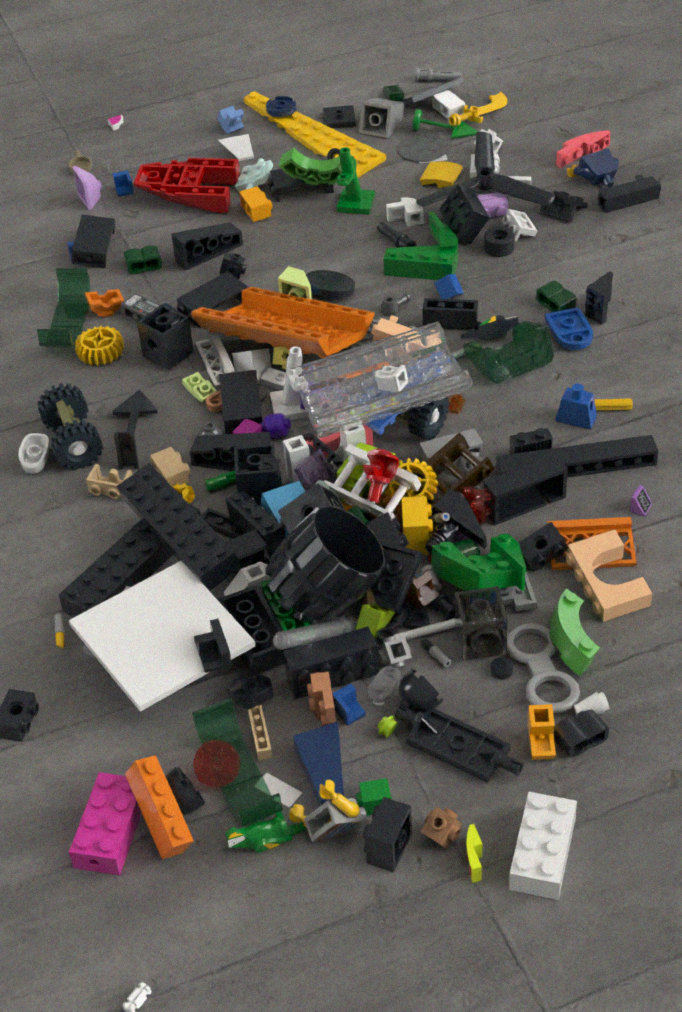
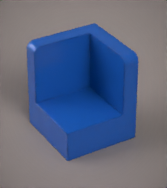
M128 170L112 173L118 197L134 194L132 179Z
M448 274L434 282L441 299H450L455 295H462L464 293L456 274Z
M352 684L332 693L335 711L347 726L366 716L365 710L357 702L356 689Z

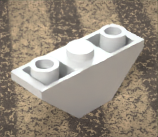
M258 562L241 569L224 591V595L227 596L258 585L264 596L260 582L273 579L265 574V568L268 564Z

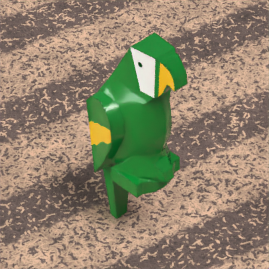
M280 811L269 821H258L241 829L233 827L225 833L229 848H250L261 853L293 840V835L307 828L303 826V822L287 826L285 818Z

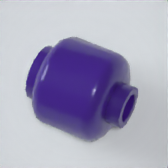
M283 413L267 415L261 423L262 431L270 432L271 440L286 437L288 429H291L290 419L286 418Z

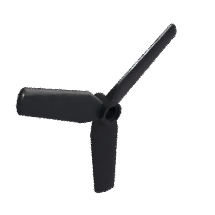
M482 131L476 133L474 163L477 170L476 176L459 182V184L470 189L476 187L480 190L491 189L498 193L543 206L552 204L555 194L508 176L493 173L495 164L492 135ZM457 184L417 199L416 203L419 206H426L446 199Z

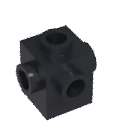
M225 253L219 274L228 272L239 280L241 274L245 275L247 265L244 264L246 258L236 253Z

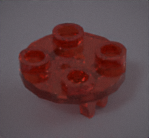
M473 486L462 488V494L466 497L481 526L485 523V516L492 513L490 508L487 509L488 504H483V502L491 499V494H487V488L476 490Z
M222 740L208 741L200 746L194 755L193 761L194 771L198 780L212 787L226 786L231 783L240 768L239 754L235 748Z

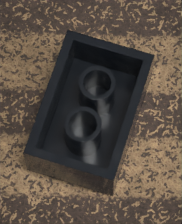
M459 183L451 191L449 197L440 208L442 216L457 239L468 244H472L490 218L474 190Z

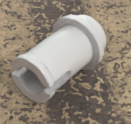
M426 565L422 568L421 576L429 571L433 577V586L438 592L442 588L437 574L431 569V565Z

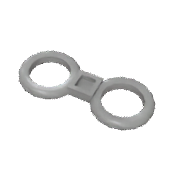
M534 623L521 624L514 627L507 633L504 641L505 649L511 658L520 663L527 664L532 678L528 681L525 689L527 700L531 705L552 704L553 713H562L571 709L578 702L580 696L579 685L570 675L555 670L550 658L555 654L557 646L552 644L549 635L550 629ZM534 633L544 637L548 642V646L540 653L526 654L517 650L514 646V641L520 635ZM545 681H558L569 688L570 696L559 703L545 702L536 695V687Z

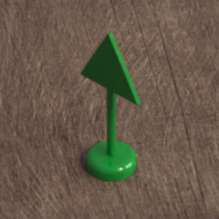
M416 109L412 131H418L421 123L454 129L451 139L476 135L478 132L463 121L458 126L424 120L422 119V110Z

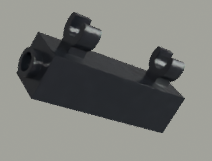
M642 174L635 176L636 181L608 188L607 184L599 185L601 190L598 192V205L605 213L656 200L660 196L661 184L653 176L644 178Z

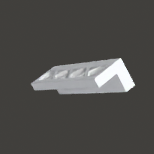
M208 330L209 339L195 342L214 388L218 390L220 389V382L217 383L219 374L233 373L235 369L218 333H211ZM211 345L209 350L202 348ZM209 356L216 357L214 361L208 359ZM214 367L221 368L219 372L212 370Z

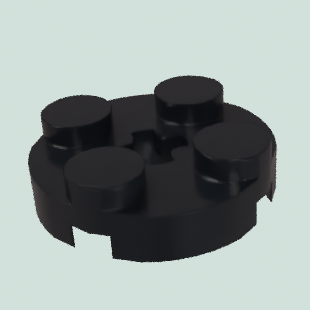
M248 675L242 676L229 684V701L237 705H243L244 709H253L256 707V704L271 699L274 696L271 679L264 675H256V678L249 679Z

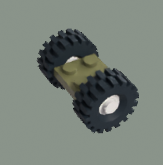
M373 369L372 372L368 373V377L364 379V384L360 386L361 391L358 392V399L378 388L375 373L381 369ZM430 388L428 390L424 389L421 392V397L404 413L398 414L395 420L408 425L411 434L426 440H432V438L436 437V433H440V428H443L444 420L446 421L447 419L446 414L449 412L447 408L450 406L449 398L447 395Z
M62 383L57 388H55V385L51 386L52 390L46 389L44 391L45 396L41 394L39 397L40 401L37 403V408L43 424L47 429L51 428V431L54 432V438L51 437V447L56 461L59 462L60 466H65V469L72 467L73 470H77V467L85 468L84 465L87 464L88 466L93 465L92 461L96 462L98 460L97 455L101 456L103 445L96 427L92 426L90 422L86 424L85 420H83V418L87 419L89 409L82 391L78 390V387L75 385L72 387L71 384H66V387H64Z

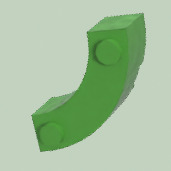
M295 148L282 154L279 167L289 176L297 177L304 180L305 183L318 185V183L336 184L338 175L342 174L339 156L330 160H315L304 156Z
M566 588L549 620L551 630L549 635L553 646H557L561 652L560 658L571 670L581 676L591 665L600 647L587 636L581 626L579 610L584 600Z

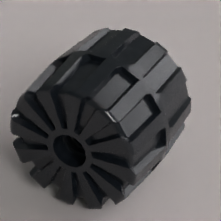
M322 505L314 509L282 541L270 557V563L265 568V574L273 578L267 584L272 593H280L281 598L278 602L285 610L288 611L293 607L295 609L294 617L305 623L311 620V623L315 626H326L336 622L363 597L384 570L386 561L381 543H379L373 531L357 516L337 506L325 507Z

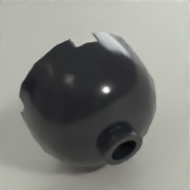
M411 668L401 679L398 687L399 695L402 698L400 704L415 712L420 711L424 713L437 708L443 702L442 698H436L439 695L438 691L422 675L419 678L416 677L414 674L417 671Z
M176 766L165 776L182 815L191 814L205 804L200 792L195 790L191 780L179 767L177 768Z

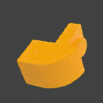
M552 704L528 706V737L532 760L555 759L556 757Z

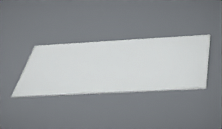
M268 773L254 787L289 808L302 794L299 790Z

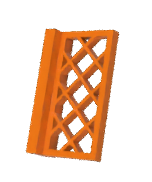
M631 517L547 521V524L550 522L554 524L567 546L575 543L574 540L576 538L587 539L616 530L619 536L628 537V540L624 543V551L631 556V560L618 559L600 565L597 568L631 567L637 565ZM555 559L551 561L552 570L573 569L572 566L568 565L567 561L565 563H556Z

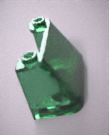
M523 321L514 326L512 330L513 341L495 348L487 347L484 349L480 343L472 341L463 345L466 357L490 382L499 384L551 363L554 351L548 326Z

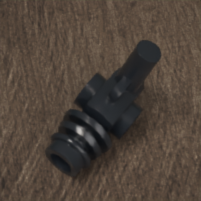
M453 522L434 523L433 530L435 532L430 536L425 545L427 552L432 554V545H439L441 542L452 543L454 541L453 536L459 529V526Z

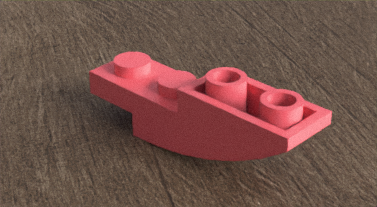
M610 131L592 132L564 142L563 149L559 150L556 154V166L562 168L581 156L598 152L610 145Z

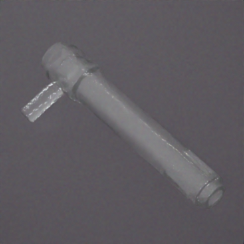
M347 615L324 623L280 631L274 636L273 643L275 647L281 650L306 645L354 631L358 620L353 616Z

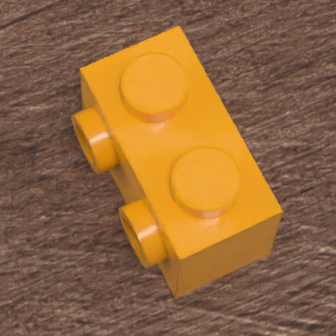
M258 186L239 191L240 204L253 222L271 217L272 203Z

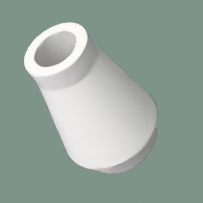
M595 692L578 704L573 705L576 715L581 711L593 709L597 715L605 714V711L609 710V704L603 692Z

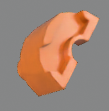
M119 289L107 290L104 295H98L97 291L85 293L91 310L100 317L115 315L114 312L124 302Z

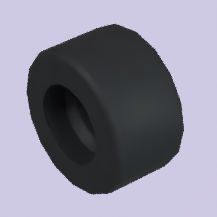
M496 226L484 233V250L487 254L494 257H503L514 251L515 234L511 229L504 226Z

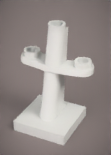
M292 347L290 349V354L286 361L284 390L270 392L273 413H283L290 420L313 417V412L300 409L301 392L307 389L308 386L307 380L301 374L302 353L300 347Z

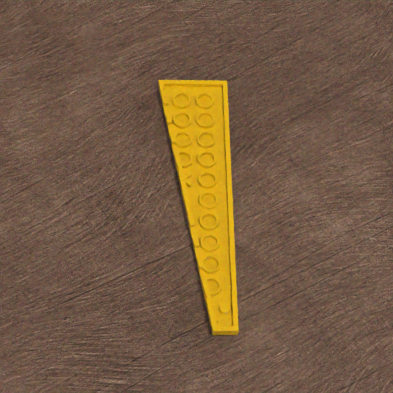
M254 91L243 97L245 104L262 116H267L270 122L277 123V127L280 129L284 128L287 134L317 155L324 157L333 148L339 150L344 147L349 148L351 156L357 162L356 174L358 178L386 160V154L297 111L285 117L269 115L266 111V103L270 98Z

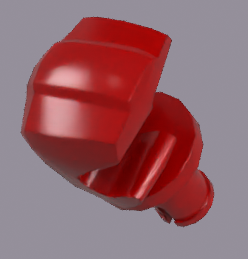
M376 448L368 451L367 457L369 458L370 465L363 464L366 479L371 482L367 501L380 503L383 485L390 484V480L394 478L399 466V458L385 449Z

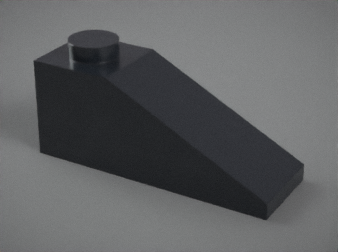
M450 488L435 505V512L448 513L450 518L448 521H445L446 523H455L459 526V532L485 549L487 547L486 535L466 497L461 492H455Z

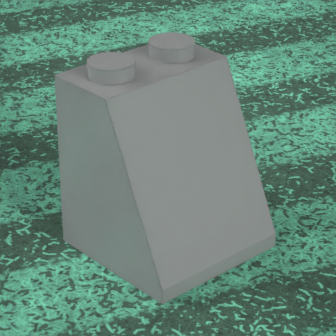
M380 98L362 101L359 133L389 138L403 118L404 103Z

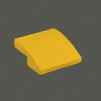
M430 162L420 178L421 185L436 183L438 188L452 186L463 167L452 162Z

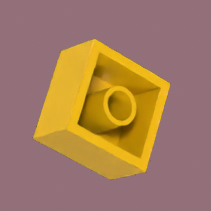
M426 496L402 497L403 533L409 542L406 546L409 549L421 552L422 555H428L429 552L425 549V545L432 535L429 532H433L432 519H428V517H432L431 504H427Z

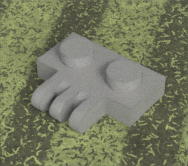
M527 572L525 573L524 591H521L517 586L495 589L496 598L500 606L513 604L516 612L537 608V600Z

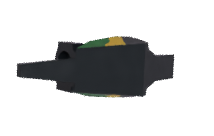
M497 315L484 322L475 321L474 330L462 334L461 339L479 338L480 340L506 336L511 328L519 325L518 316L505 318L504 316Z

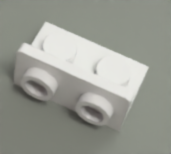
M508 209L502 219V225L514 232L515 241L518 240L520 234L535 237L537 229L525 212Z

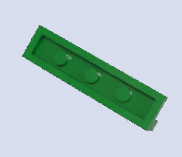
M428 212L430 233L441 248L458 246V239L446 223L442 224L434 212Z

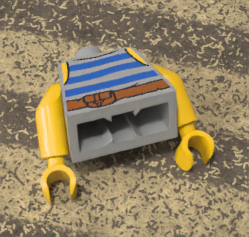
M326 780L325 786L320 784L319 794L322 799L332 800L326 801L308 816L303 815L305 808L302 805L294 804L293 808L290 809V820L295 823L303 822V826L308 829L312 842L345 834L366 819L365 809L359 807L354 798L346 799L342 794H336L334 792L335 783L331 780Z

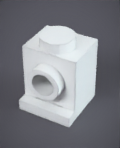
M400 365V367L384 366L382 370H377L375 373V380L379 390L400 393L409 382L405 365Z

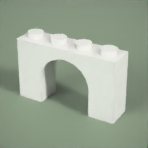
M358 418L339 423L340 444L335 453L344 461L348 458L345 452L348 444L355 447L359 442L366 444L365 429ZM302 435L283 440L287 477L291 483L300 481L301 485L304 486L332 477L314 460L310 459L309 446ZM333 461L330 462L333 465L334 470L340 468V465L337 467L333 464Z

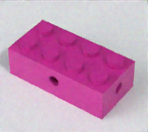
M98 773L69 850L75 869L113 875L121 874L142 814L126 776Z

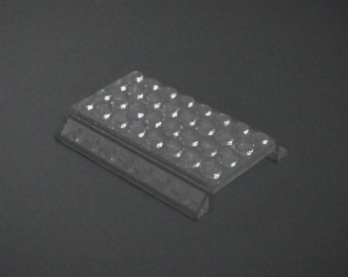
M438 321L291 368L299 395L317 439L328 437L331 434L346 431L359 425H365L371 421L383 419L396 413H402L414 407L424 406L427 403L442 400L445 397L461 394L464 391L470 390L473 384L467 370H461L447 346L444 330ZM400 365H405L409 382L401 391L390 392L378 389L377 381L375 380L377 370H382L384 366L400 367Z

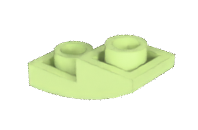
M199 372L182 379L184 387L201 402L206 401L209 395L217 392L209 380L205 381Z

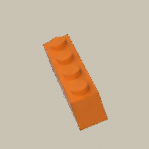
M156 755L135 760L125 775L162 859L182 854L194 840Z

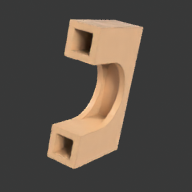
M616 530L569 544L568 554H566V561L569 566L573 567L576 580L582 583L585 596L591 599L595 614H599L603 622L649 607L652 601V592L643 577L623 584L611 585L600 581L594 575L593 571L600 565L623 558L624 544Z

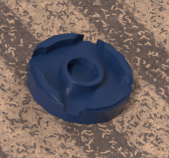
M277 96L274 100L269 99L267 101L266 111L269 115L275 117L289 116L296 111V101H293V98L288 96Z

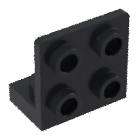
M553 190L552 193L555 194L554 201L549 206L542 205L540 212L572 222L576 207L588 206V203L583 201L584 198L573 197L567 192Z
M610 271L592 284H589L586 289L585 316L601 325L607 320L608 302L611 301L613 273Z

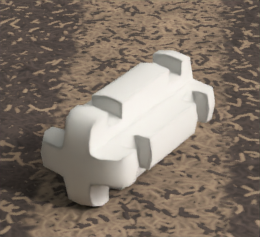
M143 982L139 983L140 987H136L128 996V1002H124L122 1005L126 1012H135V1009L140 1008L147 999L146 995L151 994L148 985Z

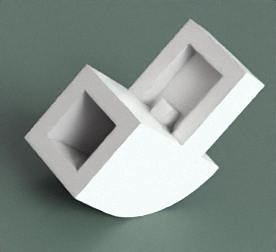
M404 197L401 198V202L386 204L388 222L405 219L407 226L424 224V210L422 206L416 203V199Z

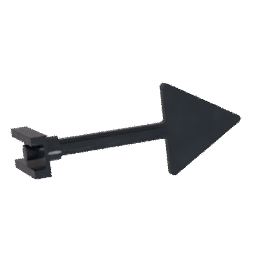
M141 390L135 392L112 411L113 415H130L127 432H115L114 434L119 469H123L124 466L133 465L135 469L139 468L135 439L139 414L158 413V409Z

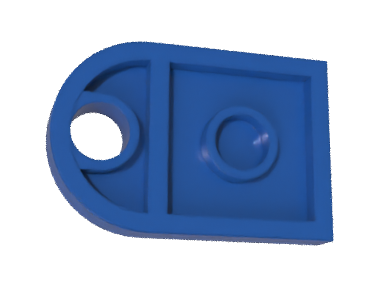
M579 307L545 314V321L560 346L566 349L579 350L586 348L592 343L593 330Z

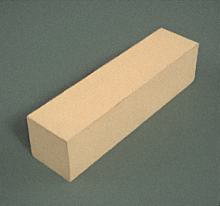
M257 705L253 709H248V715L258 761L273 757L262 705Z

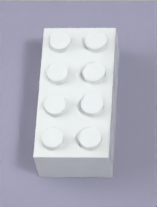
M528 792L509 874V890L559 900L576 819L577 801Z

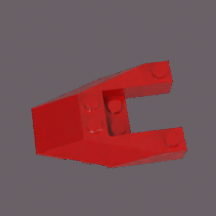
M191 157L183 162H178L177 159L171 160L169 164L161 165V162L140 165L133 185L167 201L210 212L228 213L231 205L229 187L200 186V183L236 185L240 177L239 160Z

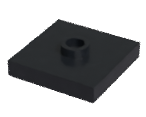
M353 105L323 108L326 126L330 128L356 126Z

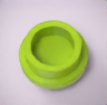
M391 715L388 718L385 716L379 722L377 727L379 728L378 734L380 736L388 737L395 730L398 722L394 720V716Z

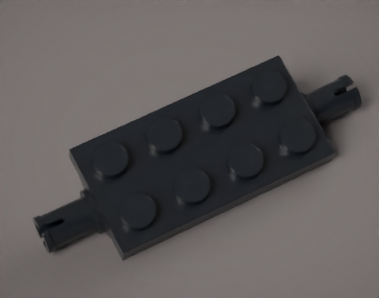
M399 705L395 712L396 719H400L412 727L410 734L406 738V744L486 783L489 782L495 771L499 768L511 772L515 776H519V772L521 773L524 762L507 755L511 749V744L433 708L424 713L420 711L415 712L403 705Z

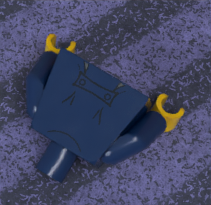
M607 148L582 156L578 167L573 165L572 168H567L568 177L580 175L590 181L592 185L603 183L607 184L608 188L614 185L612 179L618 171L619 160L612 157L610 149Z

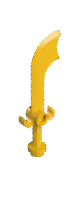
M500 92L497 95H489L491 103L479 108L471 106L470 109H468V105H465L464 114H452L449 117V123L452 126H458L461 121L466 119L471 122L482 123L483 116H478L504 107L508 102L507 97Z

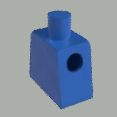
M579 383L574 384L572 388H567L561 399L555 421L591 430L597 417L594 394L584 391V386Z

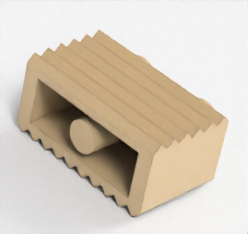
M172 447L150 455L151 465L170 485L175 486L176 483L182 485L189 482V466L187 463H182V458L178 451L175 452Z

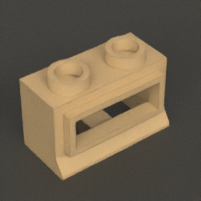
M95 464L86 479L88 491L95 496L102 494L112 499L122 498L116 486L130 477L132 471H127L124 480L119 479L116 469H111L108 474L109 477H104L101 475L99 464Z

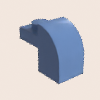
M234 106L219 111L217 119L223 130L227 133L244 128L241 122L244 116L242 109L235 110Z

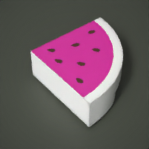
M122 115L108 119V123L113 131L119 129L120 125L124 123Z

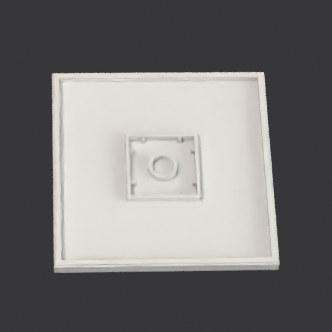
M182 560L69 620L72 629L140 712L207 674L204 672L194 642V636L211 632L210 620L219 618L230 650L231 660L255 647V641Z

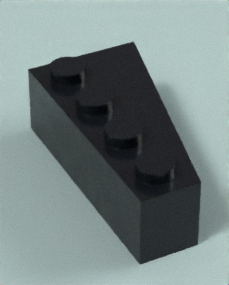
M270 432L197 436L189 451L192 466L235 471L234 447L271 444Z

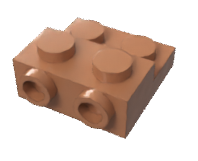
M329 672L310 674L311 684H307L310 712L315 711L316 720H321L322 726L336 722Z

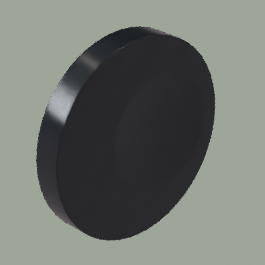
M316 270L306 274L311 285V292L324 297L341 298L350 296L354 292L355 282L345 274L329 270Z

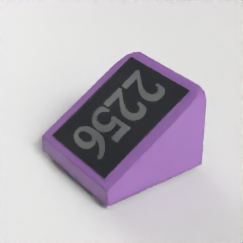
M639 485L631 497L630 511L637 515L645 516L652 502L644 487Z

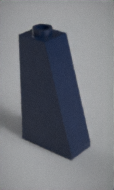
M334 722L294 735L295 752L319 807L326 801L332 800L322 799L319 794L320 784L325 786L326 780L333 781L335 783L334 792L344 796L338 723Z

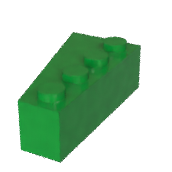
M439 245L387 248L383 258L384 275L439 280L448 274H455L458 264V246L441 248Z

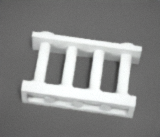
M348 444L345 449L349 462L335 483L324 481L329 489L335 492L339 498L377 517L388 512L392 519L395 518L392 512L405 492L410 489L418 491L421 486L418 476L398 467L394 478L390 482L394 480L400 486L385 509L375 505V502L367 501L358 496L368 481L365 472H363L351 492L341 488L356 465H370L369 458L367 457L368 452L351 444ZM388 484L383 485L382 493Z

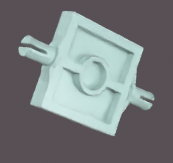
M260 158L257 164L245 166L235 186L238 192L266 183L273 167L272 161H264V159Z

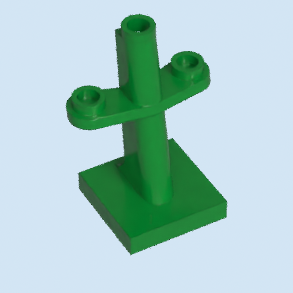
M341 148L339 157L342 174L338 175L336 181L339 186H345V188H343L337 204V213L369 215L375 199V190H361L356 174V159L351 156L349 148Z

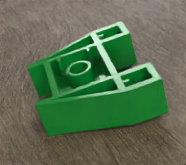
M509 534L491 537L490 553L484 556L470 555L467 558L451 542H441L439 545H432L431 569L440 578L477 597H482V591L517 586L521 591L525 590L526 565L519 543Z

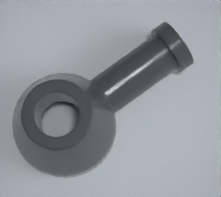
M404 293L403 296L396 300L393 296L384 297L381 304V313L385 316L396 315L399 311L398 306L411 300L410 295Z

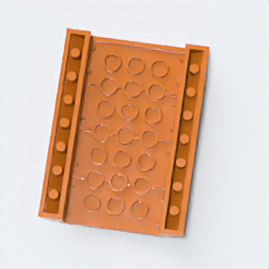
M256 287L242 290V304L222 312L204 307L191 311V315L200 327L208 329L211 333L221 332L225 336H238L242 340L252 339L256 343H269L273 347H286L287 350H290L292 347H300L302 353L318 354L321 358H328L330 355L338 353L340 350L348 348V346L365 338L374 318V312Z

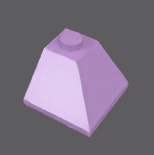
M73 166L78 195L88 210H90L101 197V182L93 174Z

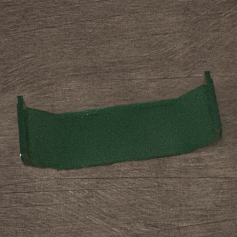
M56 268L58 304L50 329H37L39 345L45 348H76L75 340L83 331V325L89 309L85 293L90 292V278L87 268Z
M232 698L192 712L194 726L203 752L236 822H239V825L243 827L274 815L277 812H282L283 807L280 794L271 795L242 736L234 712Z

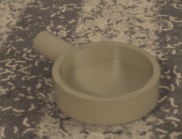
M76 150L74 152L75 157L68 162L69 171L74 174L73 166H77L87 172L91 171L93 167L91 159L81 156V152Z

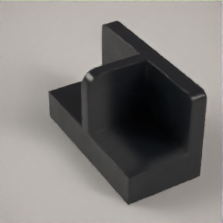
M219 618L210 620L211 632L194 636V642L205 673L231 667L230 650Z

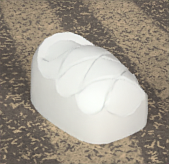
M31 433L23 439L18 454L21 466L27 473H39L46 465L49 453L48 436Z

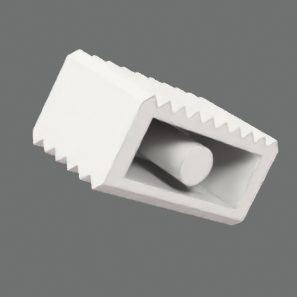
M447 90L433 95V108L448 120L454 113L458 115L464 114L465 102L461 101L451 91Z

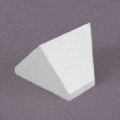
M249 134L218 140L239 161L254 158Z
M269 348L232 353L235 372L256 370L258 384L263 374L271 368Z

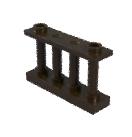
M458 433L427 460L426 464L432 467V472H435L436 476L445 469L451 472L459 480L451 489L455 492H461L465 496L495 469L488 457H485L480 462L468 451L470 447L465 437ZM460 456L464 457L474 466L466 475L453 464ZM413 473L421 479H426L424 476L418 473ZM436 477L435 480L438 481V486L436 487L445 495L450 488L440 478ZM442 497L436 502L434 500H427L431 504L432 515L436 513L435 505Z

